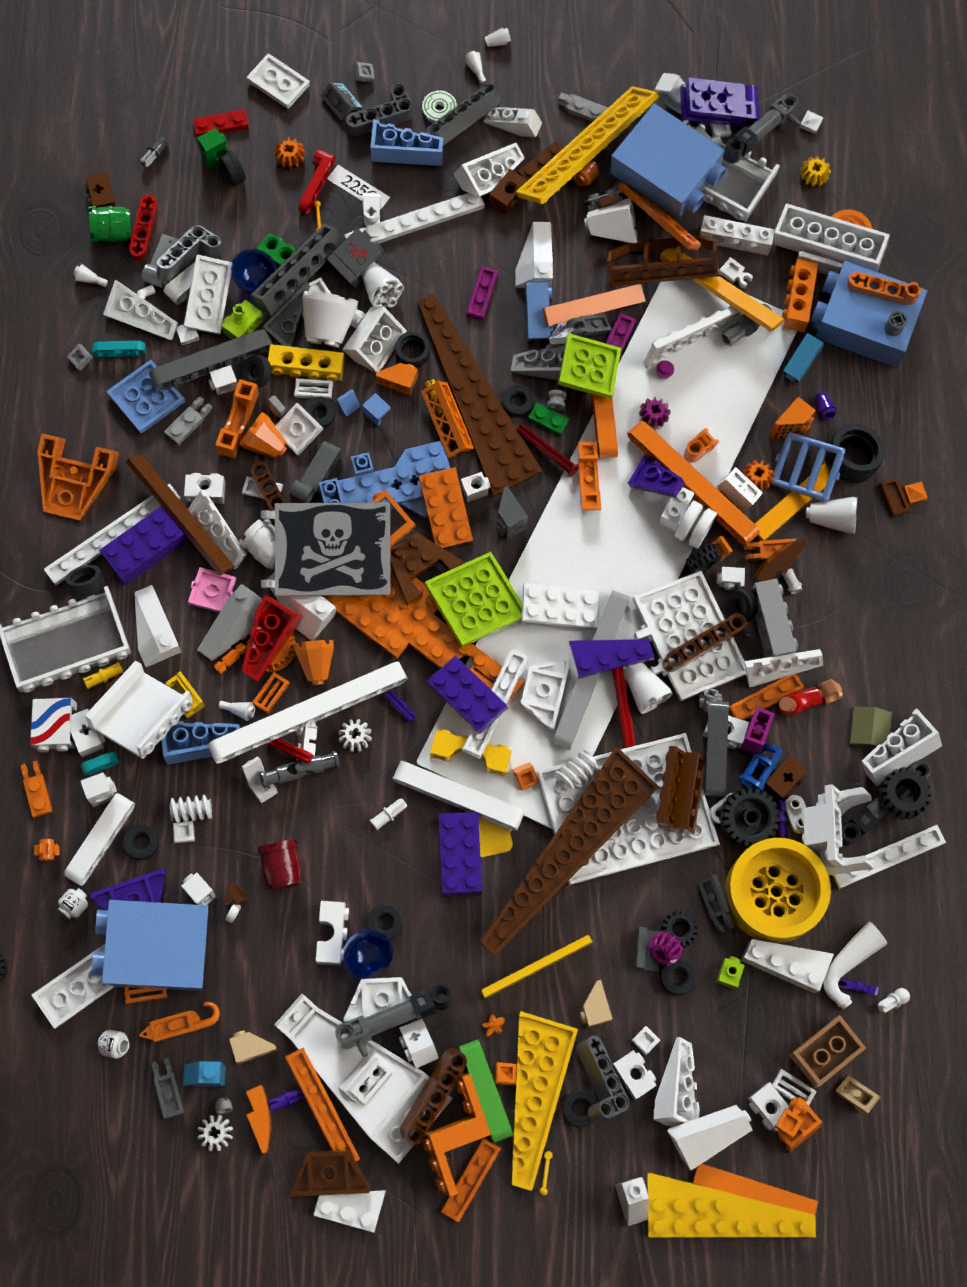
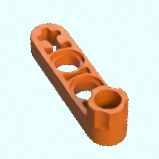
M853 272L847 281L848 287L853 291L905 305H913L921 293V288L916 282L905 285L861 272ZM876 283L878 284L879 289L873 290L870 288L869 284ZM893 287L897 293L894 295L889 294L887 289Z

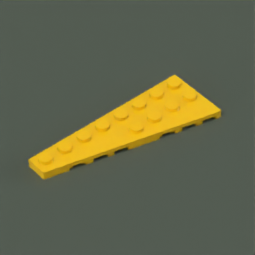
M522 1011L519 1015L512 1185L532 1191L578 1029Z
M647 1173V1194L649 1197L648 1237H816V1218L814 1214L670 1177Z

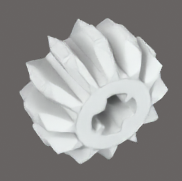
M350 719V725L348 726L344 723L342 726L345 730H339L341 735L339 741L345 742L343 744L344 749L350 746V752H353L354 748L357 747L358 752H361V745L367 748V742L372 740L369 736L371 729H366V722L360 725V719H357L356 724H353V720ZM357 732L358 736H356V739H353L352 735Z
M211 1115L209 1118L211 1123L204 1119L202 1122L206 1127H198L199 1131L204 1132V1134L198 1136V1139L205 1138L201 1145L205 1147L209 1144V1151L214 1149L215 1144L217 1151H221L220 1143L227 1147L229 1144L225 1141V1138H233L232 1135L227 1134V1132L233 1130V1127L225 1128L229 1124V1120L226 1119L222 1122L221 1115L217 1117L216 1122L214 1116ZM213 1128L220 1130V1135L217 1134L219 1137L216 1139L210 1135V1132H213Z

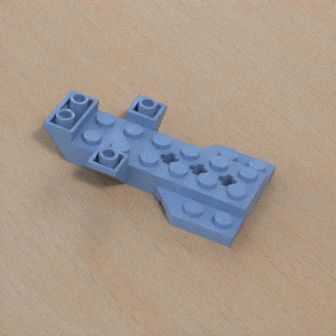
M437 441L405 449L394 467L374 472L369 452L351 456L355 477L339 481L335 478L319 482L324 503H371L374 500L372 497L380 490L384 492L386 490L400 507L413 511L423 519H428L418 476L450 469L442 442ZM412 481H418V485H413ZM394 485H398L399 489L395 490ZM385 498L382 502H389V501H388L387 498ZM390 503V510L395 509Z

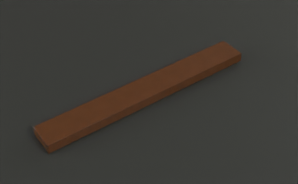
M138 454L128 458L126 461L127 465L217 574L221 576L232 571L235 567L145 457L142 454Z

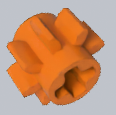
M53 839L39 840V845H34V855L39 856V861H54V855H59V846L54 844Z

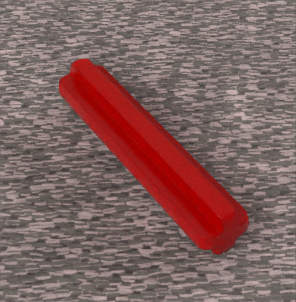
M280 738L266 743L305 763L312 761V753Z

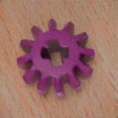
M653 397L652 401L647 398L645 403H642L640 406L639 416H641V421L647 422L649 426L650 424L653 425L654 429L657 428V424L663 427L664 422L667 423L669 421L671 413L668 409V403L663 404V398L657 401L656 397Z
M660 931L650 939L647 949L651 952L650 956L655 958V962L659 961L662 966L664 964L670 966L680 959L683 947L680 946L681 941L676 940L675 936H671L669 932L664 933Z

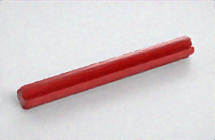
M622 667L612 670L623 743L625 748L635 746L624 668Z

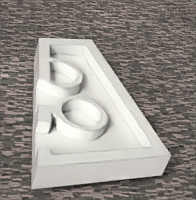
M386 1191L319 1195L314 1216L375 1232Z

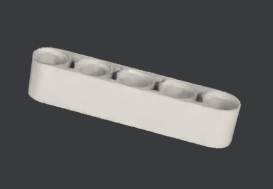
M119 793L112 798L64 872L65 877L80 886L85 884L135 807L134 802Z

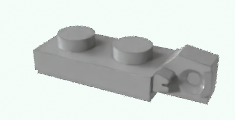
M561 93L558 98V104L564 106L568 113L591 122L607 109L603 105L576 95L574 96L573 94Z

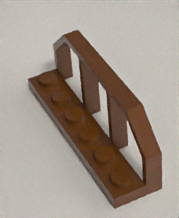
M693 236L700 242L701 247L713 250V257L681 260L682 247L685 246L676 238L623 244L608 253L607 265L610 287L718 277L717 241L703 236ZM677 248L676 261L648 263L650 250ZM644 251V264L612 267L613 260L630 252Z

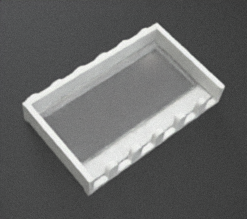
M684 120L683 123H685L686 125H688V126L691 127L692 129L694 128V127H692V126L689 125V122H690V121ZM699 124V126H701L705 130V126L703 124ZM715 132L712 136L714 137L718 135L719 137H721L720 134L717 132ZM751 151L744 157L741 156L740 160L734 164L726 162L723 158L722 166L727 168L725 175L717 186L714 187L708 183L702 191L706 195L705 202L717 206L721 211L728 212L736 219L744 222L747 221L776 177L780 166L776 164L773 170L765 167L766 159L761 157L756 162L750 158Z
M108 586L104 587L105 593L97 596L92 595L79 602L71 599L68 601L69 605L62 608L53 605L49 608L50 612L42 615L39 612L31 613L32 618L21 621L20 618L13 619V625L4 628L0 624V638L16 687L20 692H31L35 687L51 685L55 680L68 679L72 677V674L78 672L85 673L90 671L92 667L105 666L109 664V661L115 659L122 660L127 658L129 654H132Z

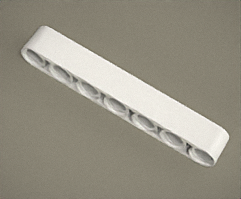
M400 761L393 776V780L403 786L467 812H478L479 816L482 814L484 818H493L497 821L496 823L501 822L503 826L506 824L515 831L518 830L525 813L516 806L404 761Z

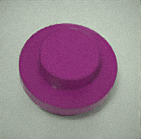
M667 360L660 361L656 366V373L661 378H669L674 373V365Z

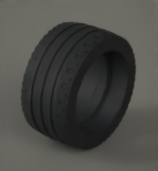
M849 424L841 427L828 444L840 447V443H855L867 452L870 464L857 465L844 457L839 469V473H841L839 479L855 484L862 483L871 478L881 466L885 456V446L881 437L873 429L861 424ZM827 451L825 462L831 471L837 454Z

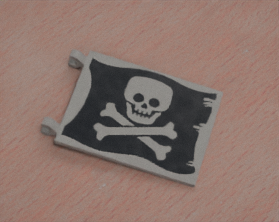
M390 502L275 503L274 511H261L262 519H275V579L261 580V588H275V596L391 595Z

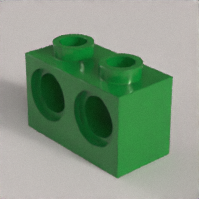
M271 233L256 248L257 256L276 270L287 260L282 258L290 257L297 250L294 246L284 243L279 236H274Z

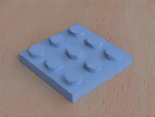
M149 360L106 391L107 395L140 434L185 403V399L175 387L164 391H156L149 376V372L157 367L152 360Z

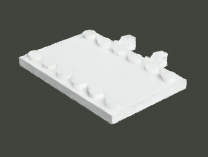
M702 571L633 597L632 600L644 623L641 626L642 630L635 632L633 637L634 639L647 638L649 641H652L660 659H658L659 664L656 667L651 666L650 670L655 675L660 673L663 676L668 675L680 701L703 693L706 689H713L746 675L745 661L734 638L675 672H668L662 666L663 659L670 651L725 620ZM716 631L718 636L724 637L722 632ZM701 640L702 645L708 646L705 640ZM685 649L687 655H692L689 649ZM669 658L671 664H677L675 659Z

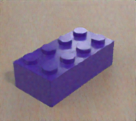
M161 506L99 551L106 563L126 586L187 541L183 532Z
M478 812L439 814L442 897L482 895Z

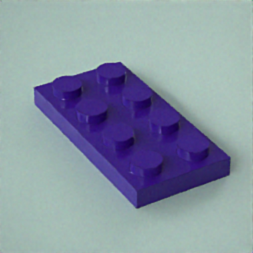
M456 656L427 680L428 685L479 734L508 709L507 704Z

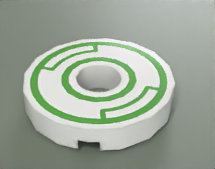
M434 91L423 100L422 112L429 122L434 123L455 108L457 103L450 93ZM437 105H442L444 109L437 110L435 109V107Z

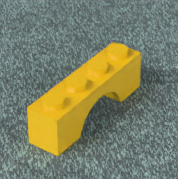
M443 729L441 731L436 730L430 750V757L449 762L456 754L463 752L462 749L468 736L460 734V736L452 735V732ZM488 742L481 756L486 766V772L506 777L512 750H509V747L498 744L494 746Z

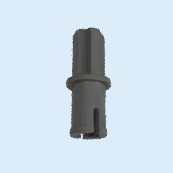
M159 136L156 142L148 147V151L140 159L142 166L147 168L155 158L160 157L161 151L169 144L167 140L163 142L165 139L163 136Z

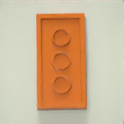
M456 467L418 476L434 543L441 548L473 541Z

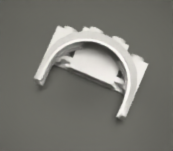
M832 784L825 785V793L818 795L816 806L803 808V844L820 857L828 875L875 869V864L867 860L866 855L844 858L842 854H839V847H842L841 816L856 805L872 801L871 794L863 787L839 791Z

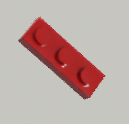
M245 109L193 119L197 138L215 128L219 133L249 128Z

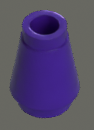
M826 392L817 393L815 397L819 416L824 420L833 418L836 415L837 408Z

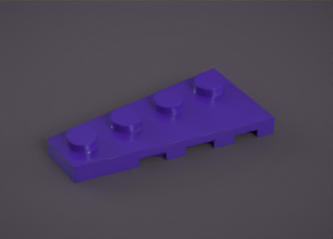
M649 639L569 641L579 679L654 659Z

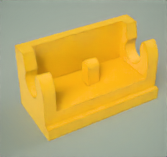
M181 671L165 683L166 686L182 695L186 691L190 692L193 704L184 713L187 719L205 707L202 699Z

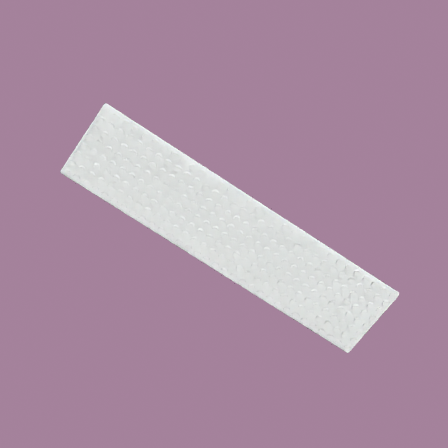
M691 279L660 282L618 365L612 397L618 457L598 458L597 461L601 510L582 511L579 469L572 477H569L568 473L564 470L509 578V582L521 602L524 583L599 591V625L610 594L614 590L630 596L614 640L634 639L633 635L635 632L642 630L641 626L644 623L632 600L633 597L678 580L685 566L686 559L693 549L689 545L691 532L686 540L681 541L674 537L676 532L659 524L661 516L671 498L670 496L630 488L628 485V481L645 455L627 436V432L641 420V416H639L641 404L645 403L647 398L652 401L653 397H656L657 401L663 398V404L668 403V409L671 411L669 421L667 423L664 422L663 427H660L658 424L656 429L651 424L650 427L683 458L687 444L703 429L707 428L710 435L714 439L719 440L718 445L712 451L705 454L697 462L689 463L715 488L721 491L717 485L730 472L797 331L783 328L784 321L773 332L759 326L757 331L751 336H745L729 346L724 343L721 332L736 322L735 320L709 335L704 333L700 339L692 344L689 341L683 346V349L677 352L675 349L669 352L668 356L663 360L670 361L674 365V373L669 378H661L656 373V366L659 362L649 367L644 362L652 342L657 338L667 337L673 331L678 332L688 324L693 325L703 317L708 318L717 311H724L730 305ZM752 297L753 299H755V300L758 301L759 303H761V304L764 303V304L767 305V303H765V302H763V301H761V300H758V299ZM768 304L773 312L782 317L783 310ZM594 416L591 417L579 442H596ZM578 445L570 459L574 464H578ZM690 449L692 453H697L696 450ZM702 509L699 517H702L703 513L705 512L704 509ZM520 620L477 641L475 646L502 666L511 649L529 657L519 678L524 684L507 704L508 709L501 715L489 740L490 745L497 746L501 744L512 750L506 777L486 772V766L482 758H476L465 752L456 754L449 762L430 757V750L436 730H448L452 732V735L460 736V734L469 736L472 727L447 702L417 759V764L444 778L516 806L525 812V817L552 829L540 783L521 790L512 769L530 762L537 775L539 770L566 764L568 761L572 762V758L578 757L579 752H584V750H587L592 756L594 755L617 707L612 670L600 673L571 749L567 750L552 744V741L578 678L569 641L593 640L596 630L521 622ZM469 657L466 666L470 669L474 664L471 657ZM569 658L571 662L555 729L552 731L520 705L530 666L565 661V659Z

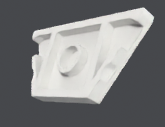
M569 658L565 659V661L530 666L520 705L552 731L555 729L571 662Z
M402 977L361 979L344 1017V1022L362 1015L364 1018L409 1000L411 993L407 989Z

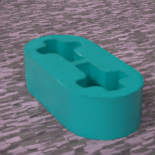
M109 752L88 760L80 766L83 775L87 776L118 764L119 760L116 752Z

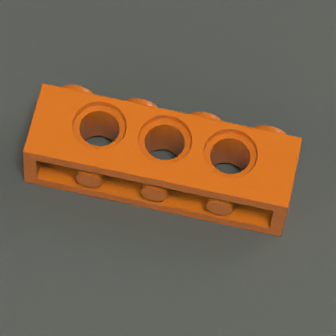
M797 258L795 265H791L789 275L792 278L791 280L789 279L786 289L789 290V294H786L784 305H787L782 313V318H784L783 328L805 332L809 323L818 263Z

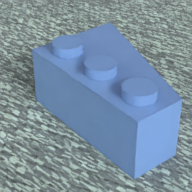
M526 283L524 294H526L527 341L549 340L550 335L554 332L553 325L546 326L542 309L550 307L549 299H552V287L549 288L548 283Z

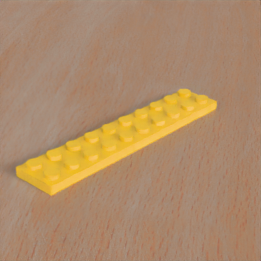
M632 86L516 191L517 196L539 204L547 202L555 192L559 191L590 160L594 159L613 139L617 138L636 118L640 117L648 107L652 106L659 98L658 93Z

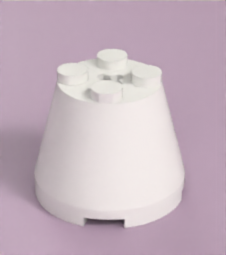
M304 291L302 301L305 338L312 344L322 345V342H324V344L330 347L339 348L355 315L358 301L351 298L345 300L344 297L316 291H312L311 295Z

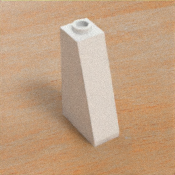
M735 1105L677 1125L667 1131L682 1161L690 1170H693L751 1132L752 1127L749 1123L751 1121L749 1114L745 1110L741 1111Z
M635 1178L616 1184V1191L627 1226L648 1220L649 1197L643 1178Z

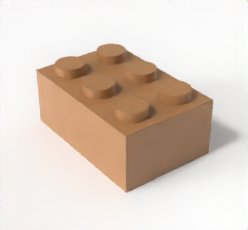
M839 1015L789 1054V1056L816 1088L864 1051L866 1047Z

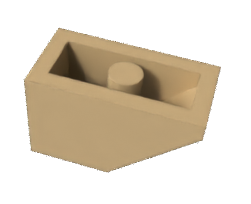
M601 980L595 983L582 1007V1012H580L582 1023L587 1024V1028L612 1021Z
M245 1030L234 1033V1037L229 1039L237 1064L277 1051L274 1044L250 1032L245 1033Z

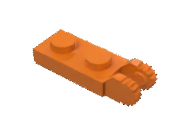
M796 539L766 540L749 543L747 546H744V550L759 549V553L746 555L745 561H765L777 550Z
M37 760L33 761V769L36 776L31 778L29 777L26 764L21 765L24 777L23 782L33 818L53 813L45 779Z

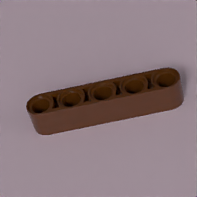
M263 462L254 463L251 467V474L270 510L274 511L273 504L276 501L286 502L267 466ZM259 469H265V473L262 476L256 475ZM267 485H273L271 492L264 491Z
M734 614L673 649L663 659V668L668 672H675L737 636L746 626L745 617L741 614ZM732 622H736L739 628L734 627ZM716 631L722 632L724 637L718 636ZM701 640H705L708 646L702 645ZM685 649H689L692 655H687ZM669 658L675 659L677 664H671Z
M449 1048L443 1053L400 1127V1135L412 1145H417L424 1139L467 1065L466 1056L457 1049ZM458 1056L457 1061L452 1064L453 1058ZM447 1074L446 1079L441 1082L442 1076ZM436 1092L435 1098L431 1100V1095ZM425 1110V1115L420 1118V1114ZM415 1129L414 1134L409 1137L410 1131Z

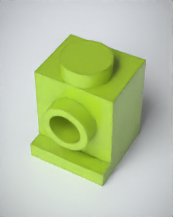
M730 956L729 959L725 958L716 983L734 990L737 989L745 965L741 964V960L736 957ZM729 968L735 969L734 975L729 973Z

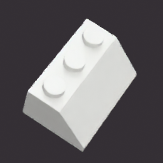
M371 307L343 350L355 362L377 373L382 369L394 351L397 339L407 330L385 307Z

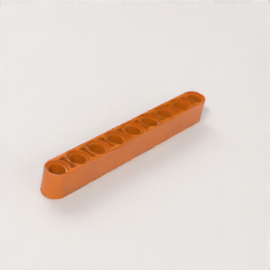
M640 420L627 432L628 438L644 454L648 455L653 461L660 463L665 469H669L681 477L685 482L683 488L694 492L692 499L700 503L704 510L711 509L717 513L715 520L738 542L747 546L760 533L758 527L647 423Z

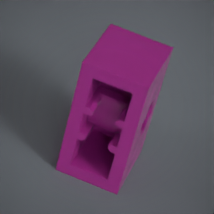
M756 707L741 746L742 750L752 754H760L775 713Z

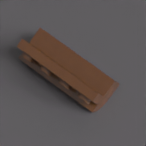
M669 746V751L666 754V769L662 776L663 787L659 794L660 806L656 813L658 828L676 833H695L706 758L700 753L684 752L677 746Z

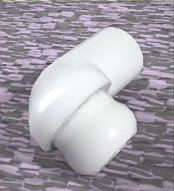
M149 285L138 290L136 294L145 299V297L156 292L153 285Z

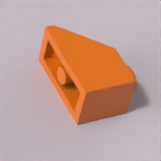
M396 364L377 372L375 375L376 384L411 395L418 378V369L411 364Z

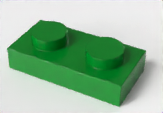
M538 402L528 417L529 421L560 437L570 420Z

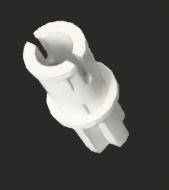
M400 798L388 808L384 807L383 811L371 819L370 822L376 830H379L380 827L390 820L393 821L396 815L405 810L407 804Z

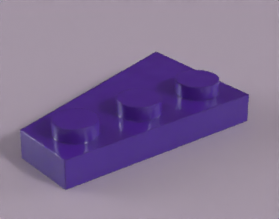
M646 454L628 481L630 488L675 498L685 484L681 477L669 469H665L660 463L653 461Z

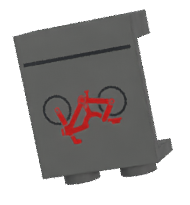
M358 228L327 258L354 288L360 284L357 278L379 256L383 260L386 258L382 253L384 249L377 242L373 244L370 241L372 237L365 230L361 232Z

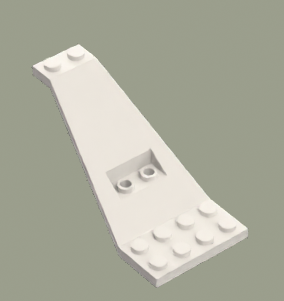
M301 994L275 1023V1026L292 1041L298 1050L304 1047L317 1074L363 1131L399 1163L414 1146L400 1135V1127L428 1081L429 1076L372 1040L365 1042L368 1052L366 1057H362L357 1046L351 1049H342L337 1044L335 1036L336 1028L342 1022L316 1007L306 996ZM344 1033L341 1038L348 1039L351 1034ZM378 1069V1073L373 1075V1071ZM364 1085V1089L359 1091L360 1086ZM436 1092L431 1095V1100L435 1098ZM448 1096L436 1118L453 1099L452 1097ZM425 1110L420 1114V1118L425 1115ZM415 1129L410 1131L409 1137L414 1134Z

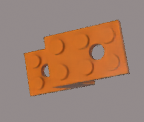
M467 1073L460 1075L455 1087L457 1092L462 1094L464 1100L461 1101L462 1108L469 1116L428 1131L422 1140L425 1151H429L431 1159H429L432 1171L436 1172L438 1179H435L439 1192L442 1191L443 1194L450 1197L458 1194L444 1152L491 1135L471 1075Z

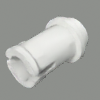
M789 569L786 574L782 573L789 587V592L795 594L802 590V584L797 580L793 569Z

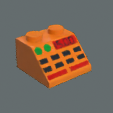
M798 397L775 422L769 438L785 439L789 432L798 435L803 433L805 435L815 419L813 415L816 410Z

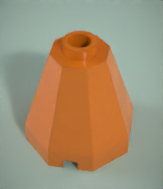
M263 412L239 443L244 449L272 458H276L277 455L281 457L287 449L284 446L287 442L270 418Z
M325 640L302 642L300 647L298 643H294L296 655L307 681L312 682V685L324 684L323 681L327 680L334 652V641L329 640V644H326Z

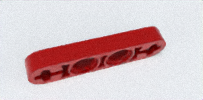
M150 194L144 195L140 200L129 247L131 257L137 261L143 260L147 255L158 208L156 198ZM151 201L152 204L149 205V211H147L146 204ZM144 216L150 217V221L147 223L141 222V218ZM145 232L147 235L145 238L139 239L137 234ZM138 244H140L141 251L136 254L135 251L138 250Z

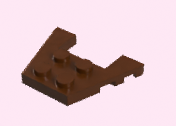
M417 532L390 549L391 569L394 576H396L399 589L402 591L407 606L421 597V592L411 580L439 562L447 571L465 564L464 561Z

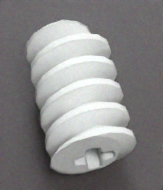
M584 750V752H579L578 757H573L572 762L568 761L566 767L562 766L560 772L556 771L554 775L564 789L567 790V787L575 789L573 782L580 785L579 777L586 780L585 772L592 775L591 768L593 767L595 770L599 768L593 756L587 750Z
M204 794L201 801L195 795L194 801H191L190 797L187 796L186 802H183L182 798L179 797L178 803H175L174 799L171 798V821L173 822L175 818L176 822L179 823L181 817H183L184 821L188 822L189 816H191L193 821H196L197 815L201 820H204L205 814L208 819H212L211 799L207 800Z

